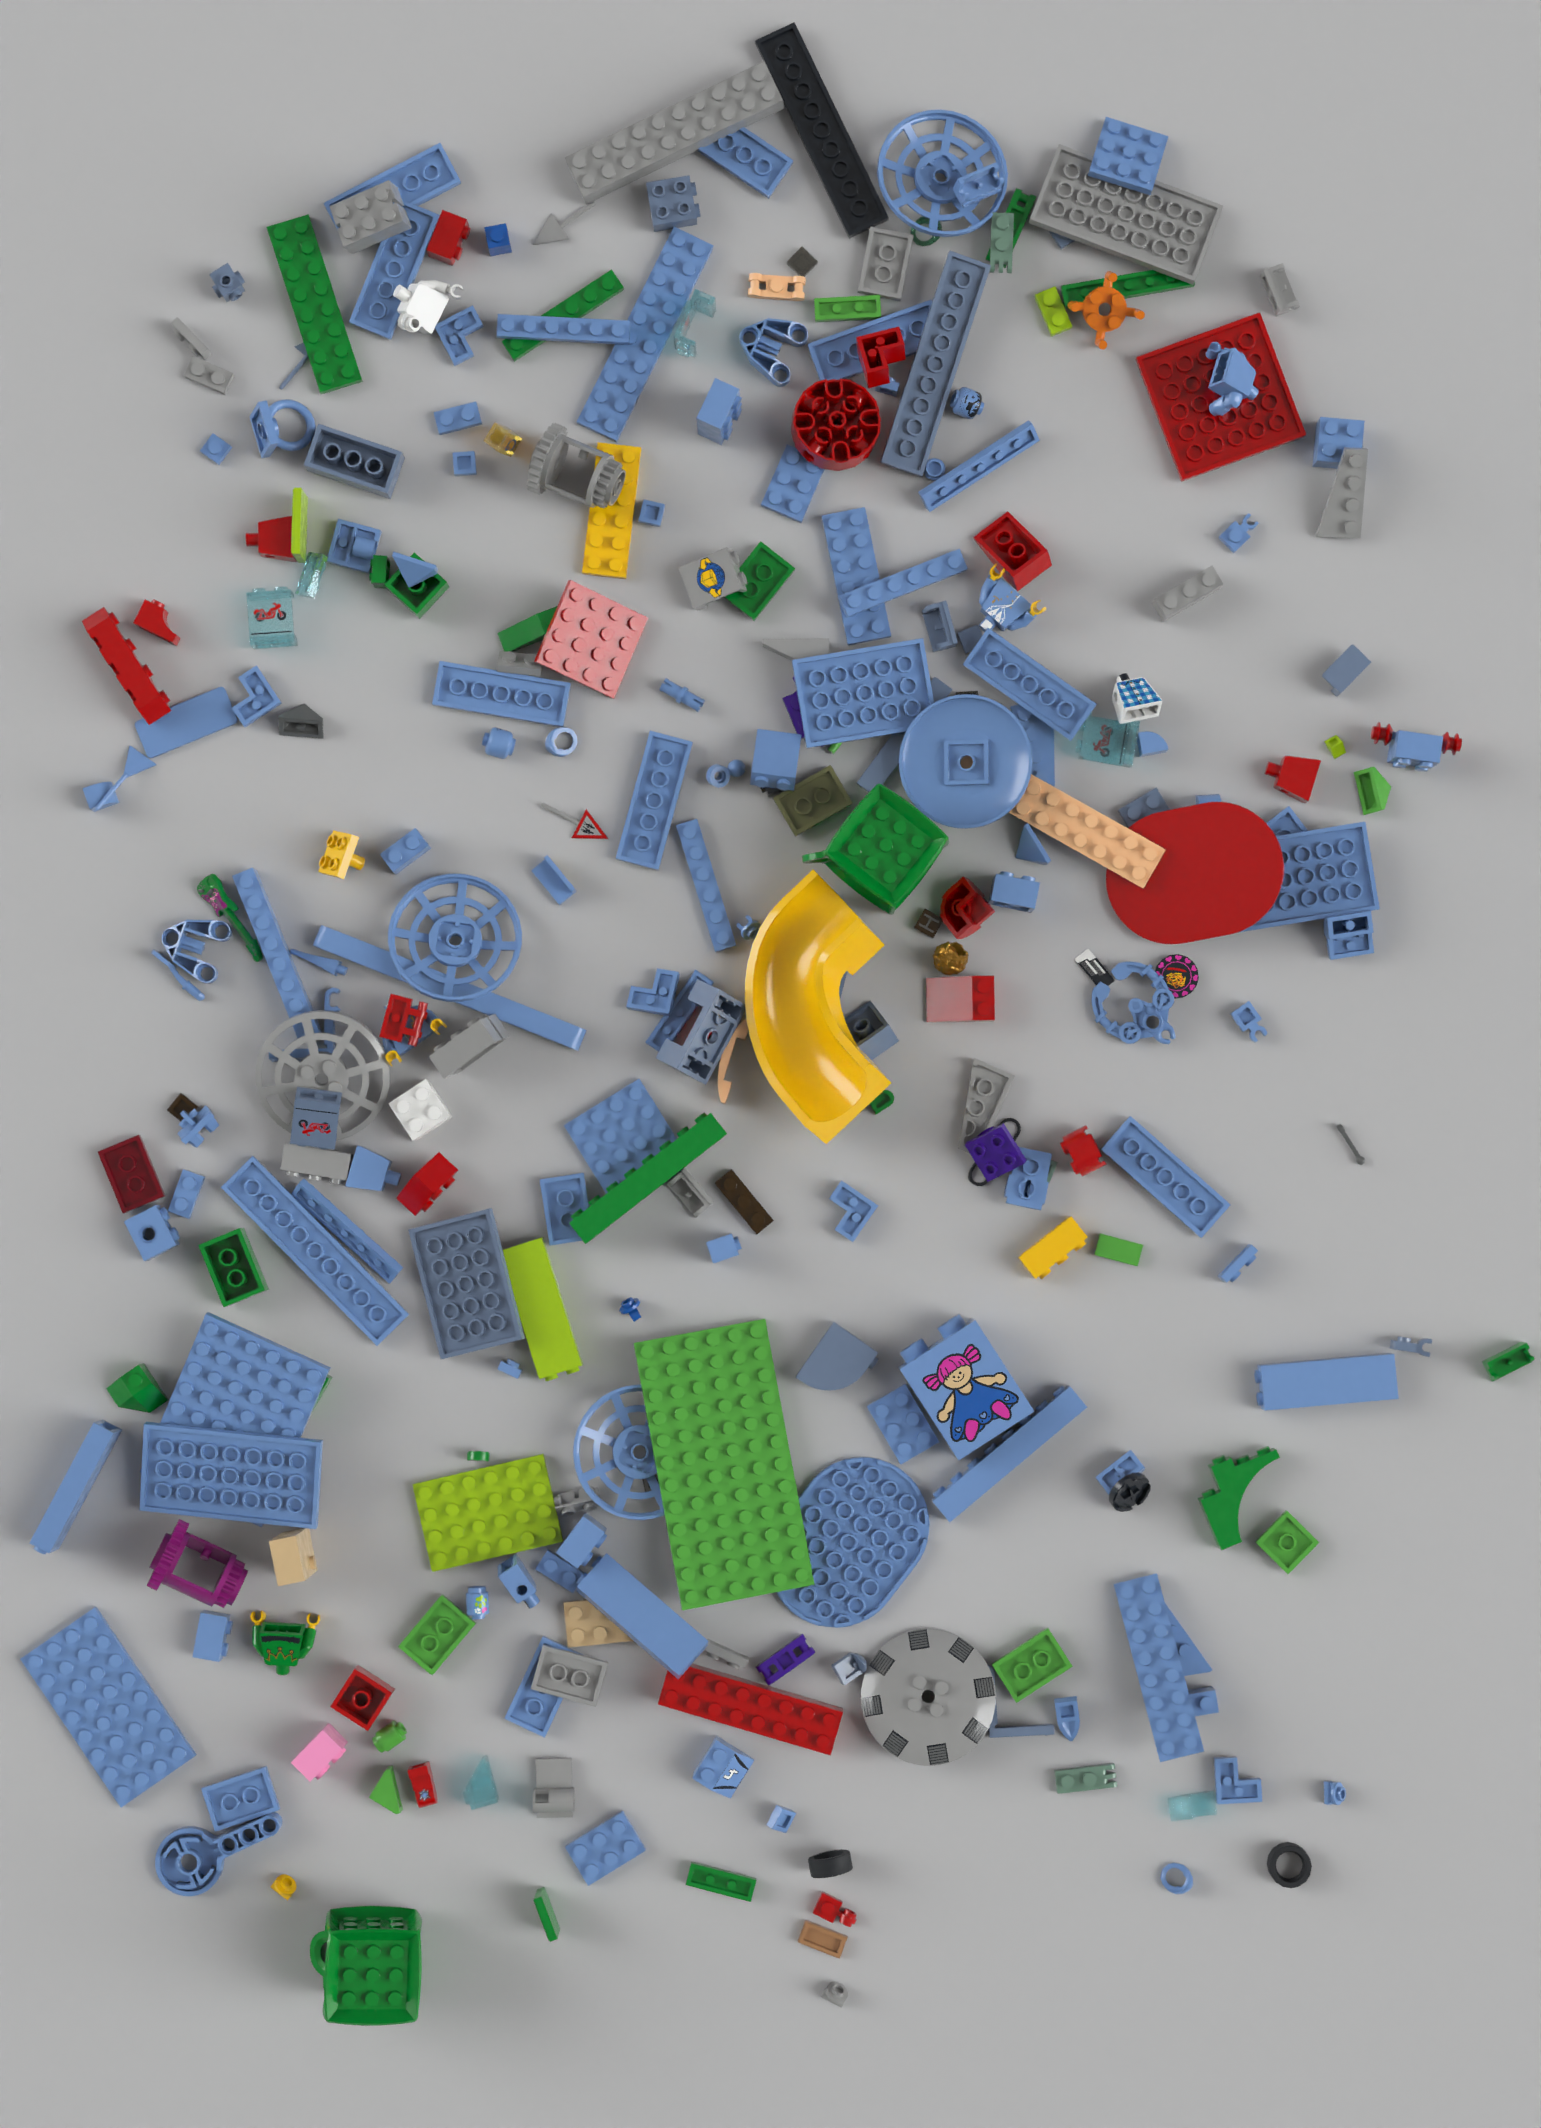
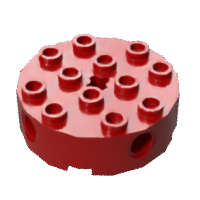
M840 378L839 380L825 379L817 381L803 391L795 405L791 423V434L795 447L806 461L821 469L841 471L856 467L869 457L879 437L881 426L879 408L876 400L867 389L852 380Z

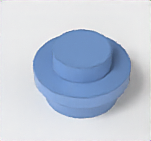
M937 458L929 459L924 475L932 481H936L944 476V463Z

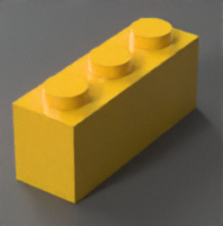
M1069 1216L1017 1258L1034 1279L1037 1277L1043 1279L1051 1272L1049 1269L1055 1263L1058 1266L1069 1258L1067 1254L1071 1250L1078 1251L1086 1244L1084 1240L1088 1237L1072 1216Z

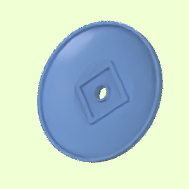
M971 694L946 697L925 708L908 727L899 753L901 781L912 803L919 811L933 821L948 827L962 829L982 827L1008 814L1020 801L1028 787L1033 763L1028 735L1017 717L1000 703L990 698ZM965 756H969L973 760L972 766L968 769H964L961 766V759Z

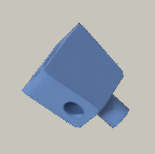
M357 1146L345 1186L383 1191L386 1183L398 1186L401 1173L390 1170L391 1160L365 1147Z
M514 1554L498 1565V1577L517 1603L524 1601L530 1609L540 1602L535 1594L537 1591L536 1583L517 1554Z

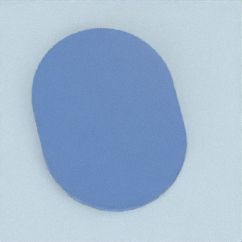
M853 1457L838 1461L823 1469L811 1480L798 1497L815 1585L776 1592L790 1611L801 1619L818 1626L848 1627L867 1620L878 1613L915 1568L925 1551L930 1525L928 1509L916 1483L904 1471L889 1462L871 1457Z

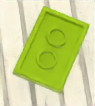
M294 487L292 496L291 553L298 563H306L308 497L302 488Z

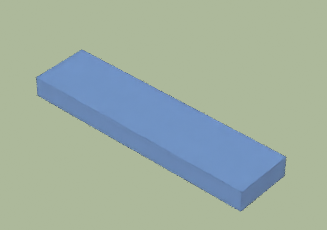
M697 970L694 971L674 1000L671 1016L664 1015L645 1042L658 1052L665 1039L675 1040L697 1008V1004L687 999L697 979L711 986L714 983Z

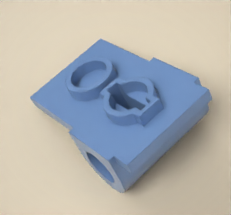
M1019 1147L1027 1161L1025 1164L1013 1169L1012 1174L1008 1175L1004 1191V1197L1007 1198L1006 1204L1041 1211L1042 1205L1045 1204L1049 1184L1047 1177L1052 1154Z

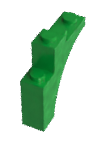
M1263 1447L1257 1450V1454L1252 1457L1244 1455L1237 1458V1463L1235 1464L1232 1458H1225L1224 1455L1212 1459L1213 1463L1208 1465L1218 1490L1215 1491L1212 1488L1202 1492V1497L1198 1498V1501L1220 1550L1242 1542L1239 1533L1238 1515L1243 1494L1250 1481L1262 1468L1280 1458L1275 1448Z

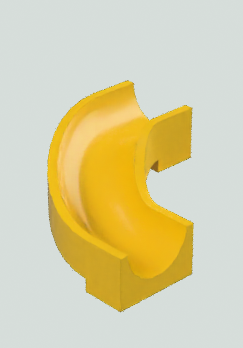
M813 869L778 902L758 930L747 963L745 1009L753 1049L769 1084L799 1121L827 1144L891 1084L888 1078L854 1041L844 1019L839 996L840 982L845 972L848 971L853 976L885 944Z

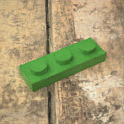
M880 295L814 298L815 323L881 318Z

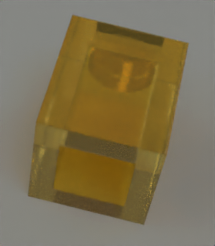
M494 422L483 441L499 453L511 457L523 438L508 427Z

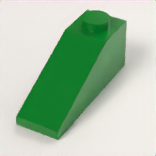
M557 606L537 613L497 633L504 651L513 652L542 641Z

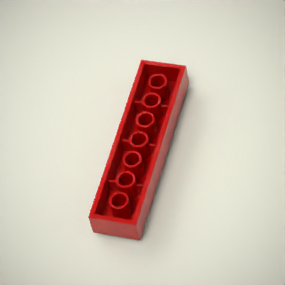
M693 1663L679 1679L667 1670L658 1700V1705L830 1756L843 1715L842 1707Z

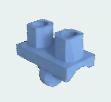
M206 1105L199 1112L195 1108L189 1114L183 1110L180 1114L184 1119L179 1123L182 1129L177 1134L184 1144L189 1143L197 1148L204 1140L203 1136L198 1132L205 1127L211 1133L219 1124L214 1118L212 1111Z

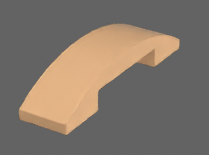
M747 1019L742 1021L735 1029L720 1059L718 1092L720 1101L723 1104H726L732 1082L724 1080L736 1039L746 1040L748 1034Z

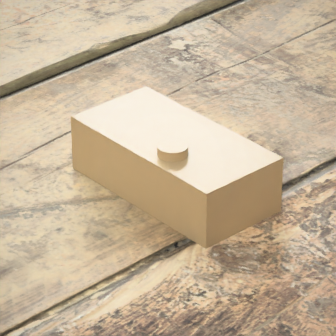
M308 1528L285 1531L269 1541L278 1586L305 1581L318 1571Z

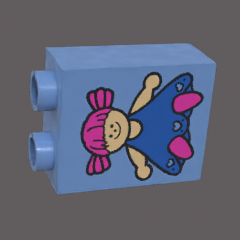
M958 1314L937 1328L943 1338L930 1347L921 1338L902 1350L900 1354L905 1363L898 1368L956 1458L961 1460L1033 1413L1034 1410L976 1320L971 1319L965 1323L961 1315Z

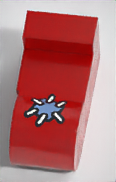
M429 1761L410 1766L407 1772L409 1779H411L419 1808L437 1804V1793Z

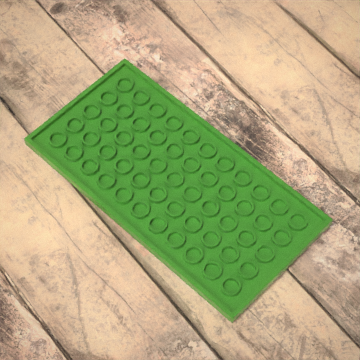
M755 1320L633 1343L682 1611L815 1585L766 1320Z

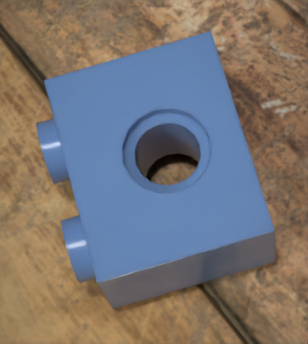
M155 1205L124 1221L144 1261H149L180 1245L178 1241L180 1235L175 1227L171 1228L168 1222L170 1216L166 1208H161L160 1205ZM148 1228H152L155 1232L152 1240H148L145 1236Z

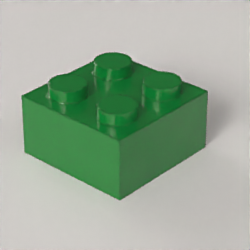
M373 555V559L370 561L372 573L369 575V581H371L374 588L387 589L384 584L389 580L390 560L388 556Z

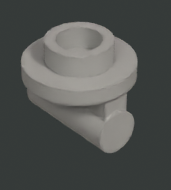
M831 1982L824 1989L821 1997L842 2007L848 1997V1992L841 1983Z

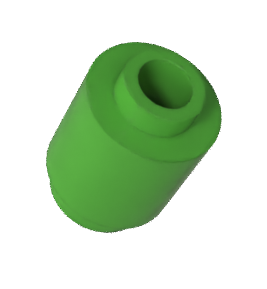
M393 1720L377 1731L372 1741L381 1753L384 1751L388 1752L406 1739L405 1734L407 1730L401 1722L397 1723Z

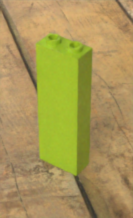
M543 1237L504 1249L503 1253L519 1317L539 1379L545 1378V1381H550L558 1378L557 1373L566 1371L568 1375L580 1371L579 1366H582L583 1362Z

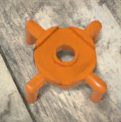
M1111 271L1105 273L1104 285L1091 291L1083 302L1070 301L1067 305L1073 312L1082 311L1086 323L1097 331L1095 345L1100 349H1106L1107 342L1104 341L1105 332L1119 328L1126 316L1135 317L1139 320L1145 317V313L1142 310L1127 307L1124 296L1112 288L1113 282L1117 280V274ZM1102 303H1108L1110 306L1109 313L1104 316L1100 315L1099 306Z

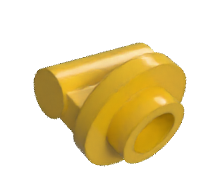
M286 1874L279 1875L270 1886L287 1901L297 1887L295 1880Z

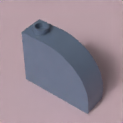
M833 1322L797 1373L796 1378L806 1385L819 1390L831 1391L842 1389L856 1382L865 1373L867 1368L873 1369L879 1360L876 1357L878 1352Z

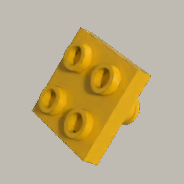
M333 830L327 839L325 854L319 861L320 868L318 872L344 879L349 866L361 870L365 864V858L353 854L359 837Z

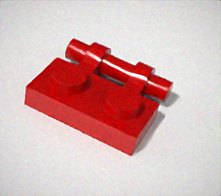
M390 994L379 1037L402 1043L404 1034L409 1035L408 1045L417 1047L418 1039H421L423 1033L421 1032L423 1021L427 1018L428 1013L426 1010L428 1003L419 1001L418 1009L411 1008L413 999ZM409 1015L415 1016L412 1029L406 1028Z

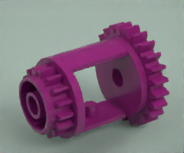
M179 1519L172 1534H165L149 1568L153 1569L147 1587L157 1591L160 1584H163L211 1607L214 1604L222 1608L226 1604L232 1606L248 1573V1570L244 1569L245 1563L237 1560L236 1554L186 1532L189 1523ZM185 1546L201 1553L200 1558L207 1561L210 1557L225 1564L212 1592L172 1574Z

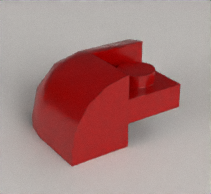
M964 876L941 897L943 899L940 906V916L956 939H963L975 933L981 928V924L995 912L984 898L985 895Z

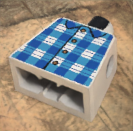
M1127 673L1117 677L1112 701L1120 724L1159 716L1162 699L1145 678L1130 679Z

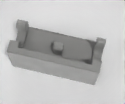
M1279 264L1264 269L1260 278L1276 317L1299 308V302L1296 300L1286 276L1284 265Z
M685 1168L667 1184L695 1218L714 1203Z

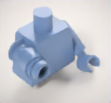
M1212 342L1205 355L1209 359L1217 358L1208 388L1221 397L1209 405V411L1213 416H1222L1230 411L1231 408H1237L1242 399L1248 398L1253 400L1258 395L1259 390L1253 386L1256 371L1248 363L1244 353L1239 352L1235 347L1221 349V345L1218 342Z

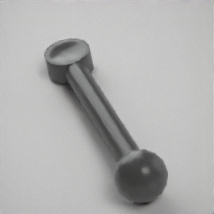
M1341 1124L1337 1125L1338 1131L1356 1156L1357 1163L1363 1165L1365 1158L1360 1156Z

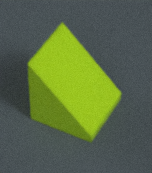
M1337 735L1324 741L1334 759L1346 753L1343 741Z

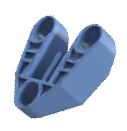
M770 318L745 327L740 332L739 340L750 364L778 387L787 385L791 377L788 366L775 359L774 356L757 348L775 356L780 352L782 344L763 335L795 347H802L808 341L807 328L798 322ZM798 330L802 331L805 335V338L799 342L792 338V334ZM746 333H752L756 339L753 343L747 344L744 342L743 336ZM778 370L786 372L787 378L784 381H777L774 374Z
M185 920L166 929L162 934V943L172 961L203 983L210 984L216 981L218 971L215 966L198 958L183 954L181 950L185 949L200 955L204 951L205 942L186 936L187 932L207 939L225 942L232 936L231 926L219 920ZM221 925L226 926L228 930L227 935L223 938H219L216 935V929ZM172 932L178 935V941L174 945H170L167 942V936ZM206 967H210L213 970V976L209 980L203 979L201 975L202 970Z

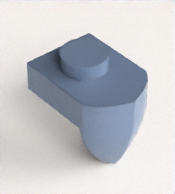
M850 1652L831 1666L841 1684L846 1685L866 1672L867 1662L863 1656Z

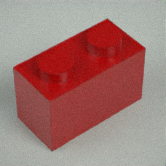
M442 210L426 249L428 257L453 266L455 260L458 261L461 257L463 240H467L471 228L467 219Z

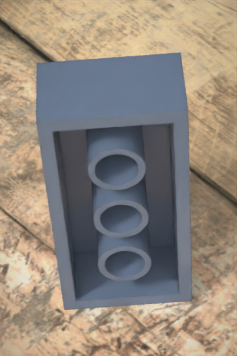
M318 424L304 466L311 473L391 499L405 457L401 451Z

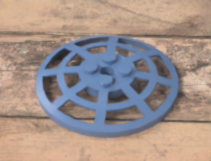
M927 110L905 118L888 134L881 147L877 165L879 187L889 208L908 226L932 236L954 237L979 229L992 218V212H997L1007 189L1008 172L1006 160L996 139L980 123L954 111ZM924 121H946L943 134H927L918 138L912 128V125ZM954 123L970 129L985 143L976 150H973L966 142L952 136ZM904 131L910 143L900 154L897 163L886 159L885 156L891 143ZM941 141L940 151H933L927 154L922 146L924 143ZM950 144L961 148L968 155L960 160L952 153H949ZM912 150H915L920 158L916 169L903 165L906 157ZM991 150L999 166V178L1003 177L1004 183L1001 187L1002 191L997 193L992 208L985 217L979 220L971 211L975 209L980 201L962 208L953 187L958 178L967 175L966 167L974 163L977 170L984 168L980 157ZM883 167L895 172L896 185L901 197L893 201L889 197L884 184ZM902 174L914 178L916 189L906 193ZM935 174H943L946 177V181H938L935 178ZM922 196L932 202L930 212L917 206L913 200ZM952 203L959 211L953 214L940 215V204ZM907 204L916 213L929 219V228L910 220L898 208ZM962 217L972 225L958 231L937 230L938 221H952Z
M445 874L419 883L403 896L391 916L388 928V945L395 968L412 988L433 999L446 1002H462L490 993L508 978L519 959L522 947V930L515 907L499 888L476 876ZM458 883L457 896L441 898L430 903L423 893L438 885ZM467 884L487 891L496 897L499 902L489 910L478 901L466 898ZM416 898L423 909L415 917L410 931L397 928L403 911ZM456 904L455 914L442 918L435 910L444 905ZM465 905L477 909L483 916L475 922L469 917L464 916ZM504 909L507 910L513 922L515 941H502L501 929L495 917ZM428 915L434 922L429 934L417 932L420 923ZM489 922L494 930L495 941L482 940L480 929ZM453 936H458L462 941L459 945L454 946L449 943V939ZM395 937L409 940V950L415 964L406 970L403 969L398 959ZM415 941L429 943L432 954L420 960L416 951ZM481 949L494 950L489 962L485 967H482L476 960ZM501 950L514 951L508 968L495 981L488 972L497 962ZM436 961L447 966L446 977L433 973L427 967ZM469 965L475 972L471 976L455 979L456 967ZM422 971L432 980L445 984L443 995L424 989L410 977ZM479 978L488 986L484 990L471 995L452 996L454 985L468 984Z
M638 1384L613 1390L602 1396L588 1409L576 1431L573 1445V1460L579 1482L584 1491L597 1505L619 1517L647 1520L664 1516L660 1488L655 1477L657 1471L647 1420L645 1425L632 1426L628 1417V1413L646 1412L645 1405L624 1407L620 1395L625 1393L642 1392L641 1385ZM611 1399L616 1412L611 1414L602 1423L598 1431L585 1427L594 1412ZM619 1418L624 1430L617 1438L604 1434L609 1425ZM582 1435L594 1440L593 1462L595 1468L585 1473L582 1471L579 1455ZM600 1443L613 1447V1459L604 1464L600 1462ZM638 1445L643 1446L646 1450L645 1456L641 1459L636 1458L633 1454L634 1448ZM617 1467L620 1472L626 1475L622 1487L620 1488L615 1485L605 1473ZM599 1476L609 1489L619 1494L615 1507L599 1498L590 1488L587 1481ZM646 1478L651 1488V1491L630 1492L634 1479ZM655 1497L660 1507L659 1510L646 1513L623 1511L627 1498L648 1499Z

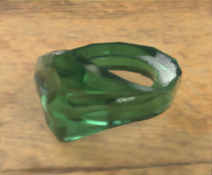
M920 217L916 220V223L919 225L929 224V219ZM938 221L937 230L942 231V224ZM911 227L910 233L914 235L913 241L920 246L932 245L940 238V236H932L927 241H921L916 237V229Z

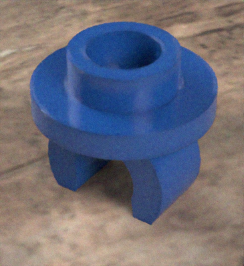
M630 1297L624 1300L619 1309L620 1313H629L634 1322L641 1318L637 1309L640 1304L639 1299Z

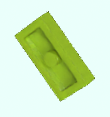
M1055 286L1035 294V300L1051 337L1072 329V324Z

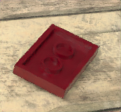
M141 1135L134 1136L98 1151L123 1214L165 1197Z

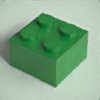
M415 552L410 556L412 558L424 561ZM399 569L384 584L387 590L419 619L449 588L447 581L438 573L409 588Z

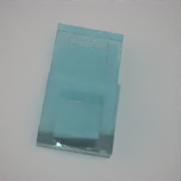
M1214 1790L1168 1798L1171 1821L1217 1815Z

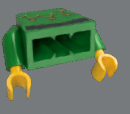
M253 1611L250 1614V1618L255 1623V1626L252 1627V1644L261 1657H264L266 1665L276 1666V1673L278 1675L289 1674L290 1666H297L299 1659L305 1658L312 1649L316 1635L315 1626L320 1622V1615H318L316 1623H311L309 1620L311 1613L308 1614L307 1623L309 1625L306 1628V1624L264 1622L266 1619L264 1611H261V1618L256 1620V1613Z

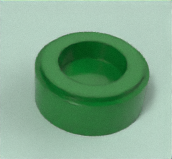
M467 1452L468 1461H489L490 1459L489 1452Z

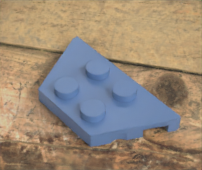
M1166 1605L1184 1676L1211 1672L1212 1668Z

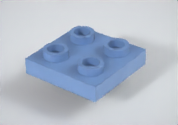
M338 519L326 561L370 574L372 568L370 567V561L373 559V555L376 554L382 531Z

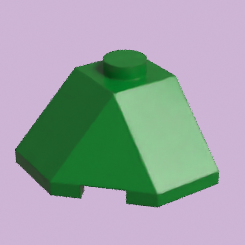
M144 1363L137 1365L106 1388L118 1407L151 1413L169 1400Z

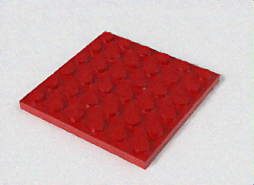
M1260 312L1143 354L1135 359L1181 482L1306 436ZM1212 342H1218L1221 345V349L1235 347L1239 352L1244 353L1248 363L1256 371L1253 386L1259 390L1258 395L1253 400L1248 398L1242 399L1237 408H1231L1230 411L1222 416H1213L1209 411V405L1221 397L1208 388L1217 358L1209 359L1205 355Z

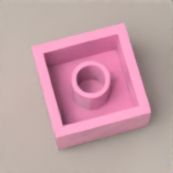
M328 1723L291 1763L310 1782L314 1777L319 1780L330 1768L328 1763L330 1761L335 1763L346 1751L344 1746L348 1741Z

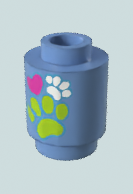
M486 1586L468 1587L466 1607L467 1615H470L472 1619H484L485 1615L489 1614V1597Z

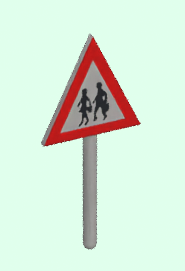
M545 803L541 804L543 808L578 825L572 838L608 839L587 809L581 820L578 821Z

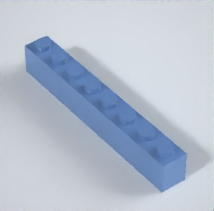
M250 868L233 875V880L289 1018L304 1012L314 1011L257 870ZM311 1020L314 1033H322L318 1020ZM302 1022L293 1025L297 1038L305 1035Z
M1060 1386L1053 1392L1055 1397L1049 1402L1046 1400L1042 1401L1036 1407L1037 1412L1019 1421L1020 1426L1014 1431L1011 1428L1001 1436L1003 1440L997 1445L992 1443L984 1450L986 1454L981 1459L976 1457L968 1463L969 1469L963 1474L960 1471L950 1479L952 1483L946 1488L941 1486L933 1493L934 1498L932 1502L949 1522L955 1519L1087 1408L1070 1386Z

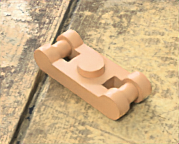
M749 274V282L751 284L748 289V297L788 301H804L805 299L803 286L806 284V277ZM759 283L766 284V289L760 290ZM788 285L794 286L793 292L788 291Z

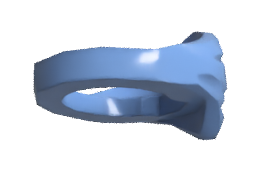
M568 727L555 728L546 737V750L558 757L569 755L577 746V735ZM562 732H567L572 737L571 747L565 750L557 749L554 739Z
M1170 1863L1162 1869L1160 1878L1162 1884L1169 1892L1184 1894L1192 1888L1193 1877L1186 1866ZM1177 1868L1183 1872L1186 1881L1182 1887L1172 1886L1167 1882L1166 1873L1169 1869Z

